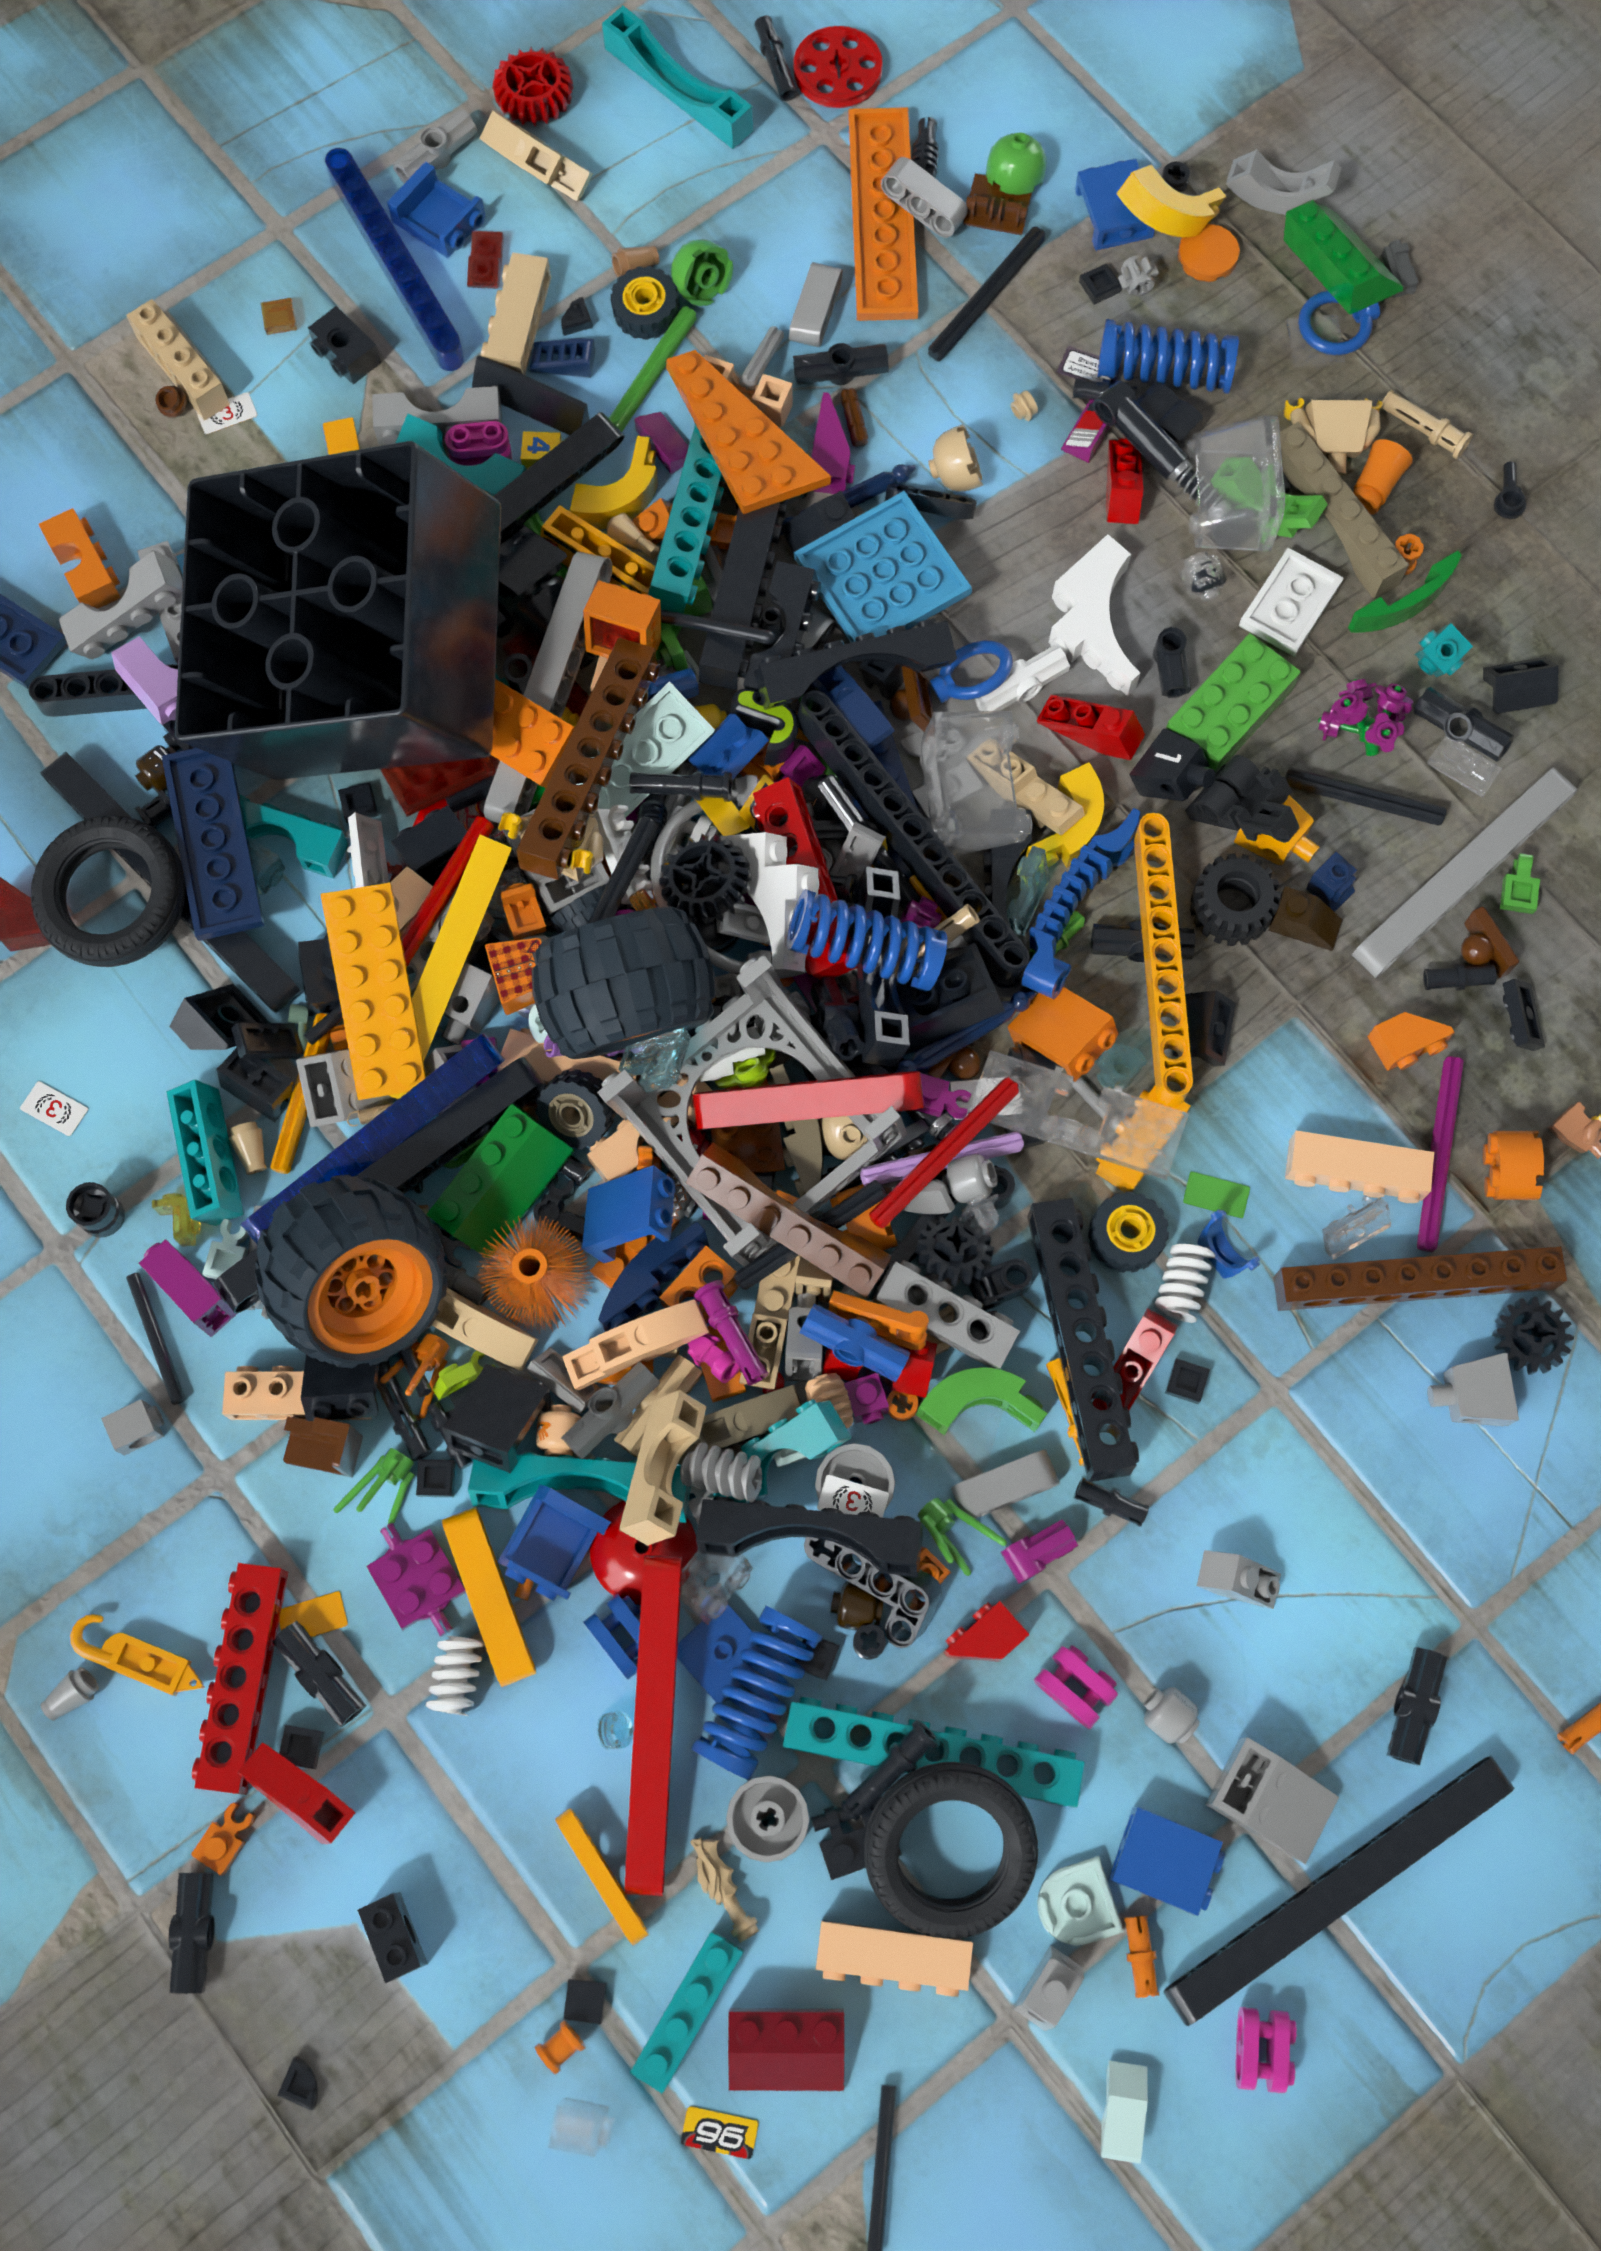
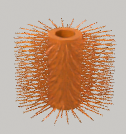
M534 1218V1232H532V1221L531 1232L530 1222L529 1230L527 1223L525 1233L523 1223L521 1230L517 1231L519 1239L507 1224L520 1249L519 1251L515 1246L518 1253L499 1235L507 1248L497 1240H493L499 1248L495 1253L496 1255L491 1257L499 1259L496 1260L498 1262H485L488 1264L492 1263V1265L477 1267H500L498 1269H479L501 1270L500 1272L488 1271L493 1273L486 1274L493 1276L482 1278L500 1277L497 1279H487L486 1281L499 1280L490 1282L489 1285H496L484 1291L499 1287L487 1294L498 1291L496 1294L491 1295L488 1300L500 1294L490 1304L502 1297L498 1302L504 1300L501 1305L505 1304V1306L498 1313L502 1312L506 1306L509 1305L508 1310L513 1305L511 1311L504 1317V1319L509 1317L515 1309L512 1316L508 1319L509 1321L510 1319L512 1320L513 1316L515 1317L518 1309L517 1315H519L523 1307L519 1319L517 1320L515 1317L513 1321L515 1322L516 1320V1323L518 1321L520 1323L522 1316L521 1323L523 1324L524 1321L526 1325L524 1318L526 1319L527 1314V1319H529L530 1314L529 1323L531 1324L532 1319V1329L534 1318L536 1323L537 1309V1331L539 1313L540 1334L542 1316V1328L543 1320L545 1328L547 1317V1323L549 1321L548 1326L551 1320L553 1322L556 1321L553 1311L563 1322L551 1297L554 1299L553 1295L575 1317L566 1302L576 1307L573 1302L575 1299L572 1300L571 1298H575L578 1293L583 1295L585 1293H582L583 1290L574 1287H588L580 1284L594 1282L575 1281L592 1279H571L573 1277L584 1278L580 1276L585 1275L577 1273L589 1272L585 1270L586 1267L582 1266L586 1265L587 1262L575 1265L578 1262H584V1259L572 1262L585 1255L573 1258L577 1255H572L576 1250L569 1252L573 1247L570 1249L568 1247L576 1242L577 1239L565 1246L575 1236L569 1238L562 1245L564 1240L560 1243L559 1241L566 1232L557 1241L556 1239L564 1228L557 1235L556 1232L559 1227H557L556 1231L554 1230L557 1224L555 1223L554 1227L552 1226L553 1229L550 1232V1228L547 1231L542 1220L543 1225L541 1224L540 1234L538 1233L536 1223L535 1240ZM553 1230H554L555 1233H553V1236H552L551 1240L549 1241V1238H550V1236H551V1234H552V1232H553ZM575 1270H585L581 1272H571Z

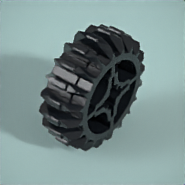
M701 834L700 840L695 842L692 838L688 837L689 845L683 848L681 845L676 844L678 853L676 855L667 854L669 864L661 866V872L664 875L659 878V884L662 887L661 895L667 901L668 907L685 911L691 923L695 925L701 918L705 924L710 925L712 917L715 916L723 922V913L728 911L735 915L734 905H744L745 899L742 894L750 893V886L748 882L752 881V874L749 870L750 863L747 857H744L742 849L734 846L733 842L728 838L722 841L720 836L714 834L709 841L706 835ZM720 862L730 866L729 875L723 874L722 870L719 869ZM682 884H688L693 892L691 897L682 894Z

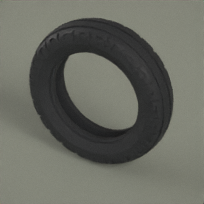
M116 815L89 818L70 826V828L60 833L48 845L42 857H40L31 883L32 910L44 937L56 950L66 957L79 963L96 967L126 965L146 957L159 948L178 924L186 899V885L182 863L171 843L150 825L137 819ZM126 849L138 853L147 863L152 881L150 898L141 915L124 929L109 934H92L80 930L72 921L66 902L67 888L76 869L87 858L104 850Z
M941 1762L918 1768L906 1774L884 1793L875 1806L867 1825L864 1840V1860L873 1891L885 1909L898 1921L928 1936L948 1939L965 1938L983 1933L997 1926L1021 1904L1035 1876L1038 1862V1839L1034 1821L1026 1804L1005 1780L993 1772L976 1765L961 1762ZM943 1801H964L985 1810L999 1825L1003 1835V1854L1000 1865L990 1881L970 1895L954 1899L930 1896L912 1885L900 1868L898 1848L901 1836L912 1818L926 1807Z

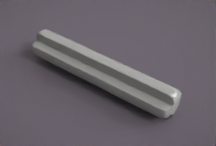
M776 326L769 328L739 379L740 386L745 387L747 391L754 389L784 338L783 331L778 330Z

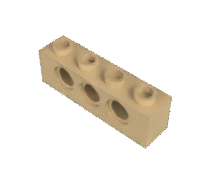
M153 299L127 314L136 338L175 386L184 391L187 401L204 421L230 405L221 382Z

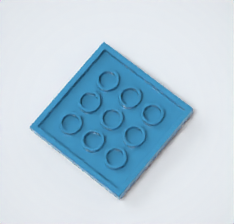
M905 491L794 552L795 560L799 566L815 569L818 581L821 582L820 597L851 643L856 642V637L867 633H874L875 637L887 635L886 631L897 626H905V629L908 630L916 626L917 623L932 617L972 594L971 585Z

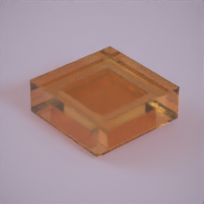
M291 298L261 302L264 329L267 335L297 330Z

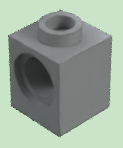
M142 1399L101 1418L114 1450L124 1456L164 1437L160 1426L164 1425L160 1411L155 1405L151 1407Z

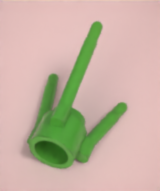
M390 1448L386 1456L382 1455L376 1465L334 1507V1512L339 1513L378 1474L379 1477L358 1504L356 1510L362 1512L385 1481L396 1486L398 1481H401L388 1519V1524H395L408 1485L415 1476L410 1472L414 1462L399 1451Z
M934 1498L919 1511L917 1517L927 1528L947 1562L953 1563L955 1560L966 1576L971 1575V1570L946 1535V1532L955 1524V1521L952 1519L953 1514L1001 1546L1007 1544L1004 1538L958 1508L951 1499L943 1503L940 1498Z

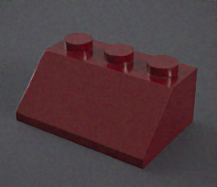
M730 2008L728 2012L729 2091H844V2009Z

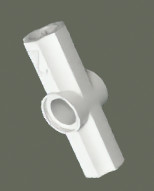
M1054 645L1028 661L1020 659L1013 662L1008 678L1000 687L983 697L975 699L978 709L989 718L1016 701L1019 703L1029 701L1041 691L1044 685L1069 671L1070 665L1066 654L1060 647L1058 648Z

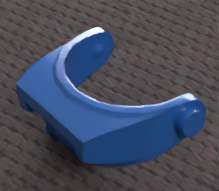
M1219 1209L1210 1215L1212 1219L1202 1230L1197 1244L1214 1252L1215 1257L1208 1259L1221 1277L1226 1279L1239 1274L1247 1268L1251 1271L1260 1265L1258 1262L1260 1258L1257 1256L1251 1260H1246L1232 1248L1222 1227V1220L1227 1213Z

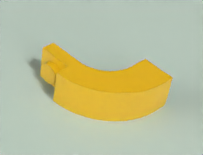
M1152 164L1133 171L1117 192V195L1126 207L1142 222L1159 232L1175 237H1194L1199 235L1207 223L1219 213L1220 209L1218 207L1226 198V195L1219 187L1198 196L1182 194L1170 187Z
M637 436L631 466L625 476L619 481L605 486L576 483L570 512L598 530L606 529L610 519L621 513L627 514L631 520L638 516L649 505L658 486L657 469L655 466L656 452L651 450L650 437Z
M1090 762L1061 775L1057 790L1083 806L1085 815L1063 835L1060 836L1056 833L1028 847L1025 861L1031 871L1042 867V869L1054 865L1059 860V857L1066 868L1071 866V861L1074 858L1077 859L1080 855L1082 846H1087L1091 839L1097 836L1104 811V794L1100 780Z

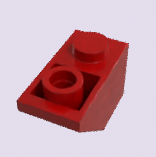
M1001 1601L995 1606L987 1602L972 1616L976 1620L974 1625L967 1631L962 1626L959 1627L945 1640L949 1647L943 1653L952 1659L1000 1662L1030 1634Z

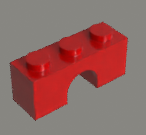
M926 1340L925 1346L920 1350L899 1346L909 1351L910 1355L896 1382L893 1381L891 1390L926 1398L938 1344ZM827 1347L822 1374L836 1373L841 1379L853 1381L858 1378L859 1370L862 1366L854 1367L843 1363L834 1356L833 1350Z

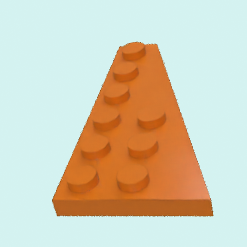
M696 350L666 359V368L743 514L831 484V476Z

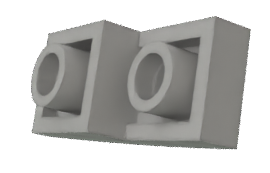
M933 1179L903 1210L921 1214L951 1213L955 1206L949 1196L950 1191L942 1181ZM902 1180L882 1184L887 1195Z

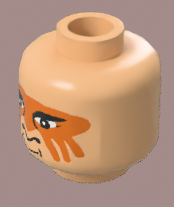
M551 1405L549 1412H544L538 1416L536 1445L540 1450L544 1451V1456H573V1451L561 1439L582 1418L580 1415L572 1413V1407L568 1405Z

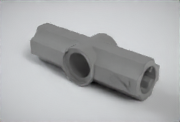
M458 110L439 127L433 126L424 129L420 134V142L393 163L394 171L400 180L405 183L425 161L434 166L435 169H443L450 163V154L477 133L476 124L467 112Z

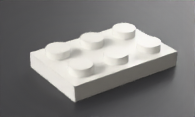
M1287 548L1241 618L1239 626L1295 657L1344 578Z

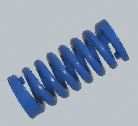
M1106 319L1097 377L1116 378L1125 349L1124 379L1126 381L1133 379L1141 353L1140 381L1148 383L1158 353L1157 382L1164 385L1167 381L1175 353L1173 385L1178 388L1183 385L1191 356L1190 388L1196 390L1199 388L1208 357L1206 390L1208 392L1215 390L1220 369L1224 366V375L1220 374L1218 388H1222L1225 394H1229L1235 371L1239 336L1225 335L1218 346L1216 334L1207 333L1201 345V335L1198 331H1191L1185 341L1183 330L1176 328L1171 333L1168 341L1166 327L1159 326L1151 340V328L1148 324H1142L1135 337L1132 322H1125L1121 326L1117 325L1115 320Z
M808 889L801 893L789 924L786 941L788 950L807 955L809 945L806 944L811 922H817L818 918H815V915L820 910L819 924L810 949L813 958H819L822 955L830 925L837 915V928L828 951V961L834 964L839 961L845 946L848 929L855 920V932L845 958L847 968L852 969L857 966L863 950L866 933L872 925V937L862 966L865 973L871 974L875 970L881 954L883 939L890 930V941L883 955L880 976L883 979H889L892 976L898 961L901 942L907 935V946L897 972L898 982L900 984L908 983L915 964L918 963L916 976L913 977L911 986L923 991H930L934 986L946 955L948 938L945 931L932 929L928 926L918 929L917 925L912 921H905L901 924L900 920L893 915L883 919L882 914L876 910L869 911L866 914L865 909L860 905H853L848 909L845 901L839 899L831 903L826 895L820 894L815 897L816 892ZM925 940V951L921 959L917 958L918 949Z
M766 1605L759 1617V1622L778 1638L759 1631H753L749 1639L751 1643L770 1657L750 1649H744L740 1653L742 1661L763 1676L741 1667H734L731 1670L732 1678L754 1694L731 1685H725L721 1689V1693L725 1698L746 1713L721 1703H715L712 1707V1712L738 1732L717 1723L706 1721L702 1729L715 1740L711 1745L709 1744L710 1740L701 1736L699 1740L694 1741L691 1747L692 1750L711 1762L749 1781L758 1766V1759L748 1749L759 1752L766 1750L768 1742L758 1731L773 1733L777 1729L775 1720L764 1711L775 1715H783L787 1710L785 1703L773 1693L792 1697L796 1692L795 1686L780 1674L795 1679H801L805 1675L804 1668L788 1655L804 1661H811L814 1658V1652L809 1646L815 1648L817 1643L821 1642L824 1636ZM792 1634L797 1635L803 1640L807 1639L806 1643H803ZM722 1744L732 1752L726 1751L719 1747Z

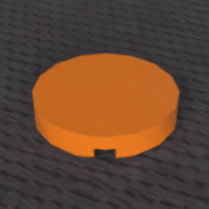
M1207 224L1199 235L1181 238L1177 257L1187 275L1196 280L1212 282L1217 281V278L1223 276L1225 278L1232 273L1237 265L1240 249L1237 239L1230 231L1219 225Z

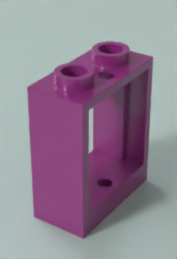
M165 1239L162 1243H156L144 1253V1259L139 1262L140 1266L187 1317L207 1335L213 1337L237 1315L215 1288L169 1241Z

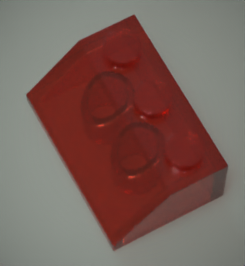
M488 757L380 769L394 800L405 817L421 811L496 773Z

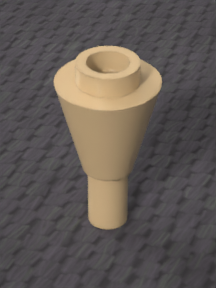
M621 513L612 517L608 522L606 530L607 536L623 546L636 550L639 549L651 558H655L658 555L659 547L645 538L627 514Z

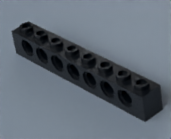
M1073 1198L1032 1203L1027 1219L1087 1480L1092 1482L1130 1476L1137 1466L1136 1463H1139V1450L1136 1442H1131L1128 1429L1131 1428L1130 1413L1127 1407L1122 1406L1120 1394L1123 1393L1120 1374L1114 1373L1112 1361L1115 1359L1114 1346L1111 1339H1106L1104 1327L1107 1325L1104 1307H1099L1096 1294L1099 1293L1098 1279L1095 1273L1091 1274L1088 1264L1091 1261V1251L1089 1243L1083 1241L1081 1230L1083 1229L1082 1213L1080 1209H1075ZM1060 1234L1065 1236L1068 1243L1057 1242L1053 1235ZM1060 1267H1071L1076 1275L1068 1276L1061 1271ZM1077 1299L1083 1304L1084 1308H1073L1068 1300ZM1082 1331L1087 1333L1092 1341L1083 1342L1079 1340L1076 1332ZM1083 1366H1095L1100 1375L1091 1376L1087 1374ZM1098 1398L1103 1400L1108 1409L1099 1410L1095 1408L1091 1399ZM1106 1432L1111 1434L1116 1444H1105L1100 1439L1099 1433Z

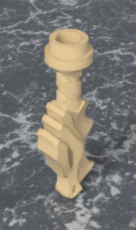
M703 1836L692 1839L690 1843L698 1855L696 1857L697 1881L701 1884L704 1893L709 1892L710 1899H716V1905L723 1903L732 1922L735 1923L732 1926L733 1930L730 1932L741 1943L759 1932V1929L756 1925L758 1921L755 1916L752 1918L750 1916L746 1917L743 1908L740 1907V1903L735 1896L738 1887L731 1879L734 1869L728 1867L718 1856L717 1844L720 1840L703 1839Z

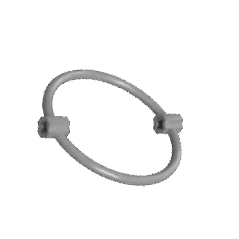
M745 775L742 778H736L733 783L731 801L739 811L760 781L755 775ZM696 800L678 810L662 828L656 840L651 859V883L658 908L668 907L667 901L661 895L662 887L659 884V878L664 876L661 872V866L664 865L668 846L678 829L691 817L703 811ZM811 816L812 821H817L813 816ZM821 840L836 862L842 849L841 844L838 840ZM853 903V904H847V905H848V909H849L851 906H853L854 903ZM854 921L852 922V924L850 925V927H849V929H848L849 934H850V932H851V930H852V928H853ZM707 946L712 965L736 975L741 974L739 970L745 964L744 962L726 957ZM759 950L755 953H749L745 960L746 962L752 958L758 960L764 955L772 964L771 951ZM806 969L805 972L775 970L779 979L790 978L807 972Z

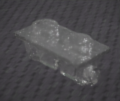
M981 1194L967 1201L968 1206L962 1210L963 1213L959 1218V1222L964 1223L967 1219H971V1227L981 1226L983 1228L982 1236L990 1235L999 1220L994 1207L999 1197L998 1194L989 1198Z

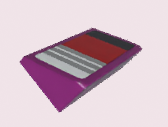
M1089 400L1061 447L1062 451L1087 463L1090 462L1110 428L1096 415L1093 408L1094 400Z

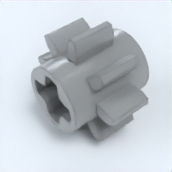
M1136 255L1123 263L1121 268L1122 275L1118 279L1123 290L1127 289L1129 294L1133 293L1136 296H1141L1153 289L1156 283L1154 277L1159 272L1154 261L1149 262L1148 257Z

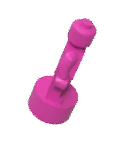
M707 1333L688 1342V1354L693 1358L694 1363L699 1367L701 1362L707 1363L711 1367V1373L722 1383L730 1381L738 1373L740 1367L731 1352H723L717 1347V1342L721 1341L720 1338Z

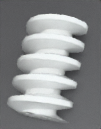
M1176 1244L1171 1247L1170 1254L1172 1258L1168 1259L1166 1263L1169 1271L1163 1274L1162 1278L1165 1284L1159 1287L1161 1297L1156 1299L1155 1306L1169 1317L1183 1322L1194 1323L1197 1321V1318L1188 1312L1189 1310H1199L1201 1305L1192 1299L1193 1297H1203L1205 1294L1196 1285L1208 1283V1279L1201 1275L1200 1271H1211L1212 1266L1203 1260L1204 1258H1214L1215 1254L1210 1249L1202 1246Z
M447 1636L449 1640L437 1643V1647L445 1651L446 1655L436 1656L434 1659L435 1663L444 1668L443 1670L433 1671L431 1674L434 1679L441 1683L440 1685L430 1686L428 1690L437 1696L438 1699L426 1702L425 1706L433 1711L468 1716L462 1712V1708L471 1707L474 1705V1702L466 1698L465 1693L474 1692L477 1687L467 1682L468 1678L479 1676L480 1673L471 1668L470 1664L482 1661V1657L474 1653L473 1649L484 1647L485 1644L483 1641Z

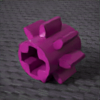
M922 896L919 903L913 899L908 902L900 922L912 921L917 925L918 929L924 926L934 929L938 926L942 914L935 911L938 907L936 902Z

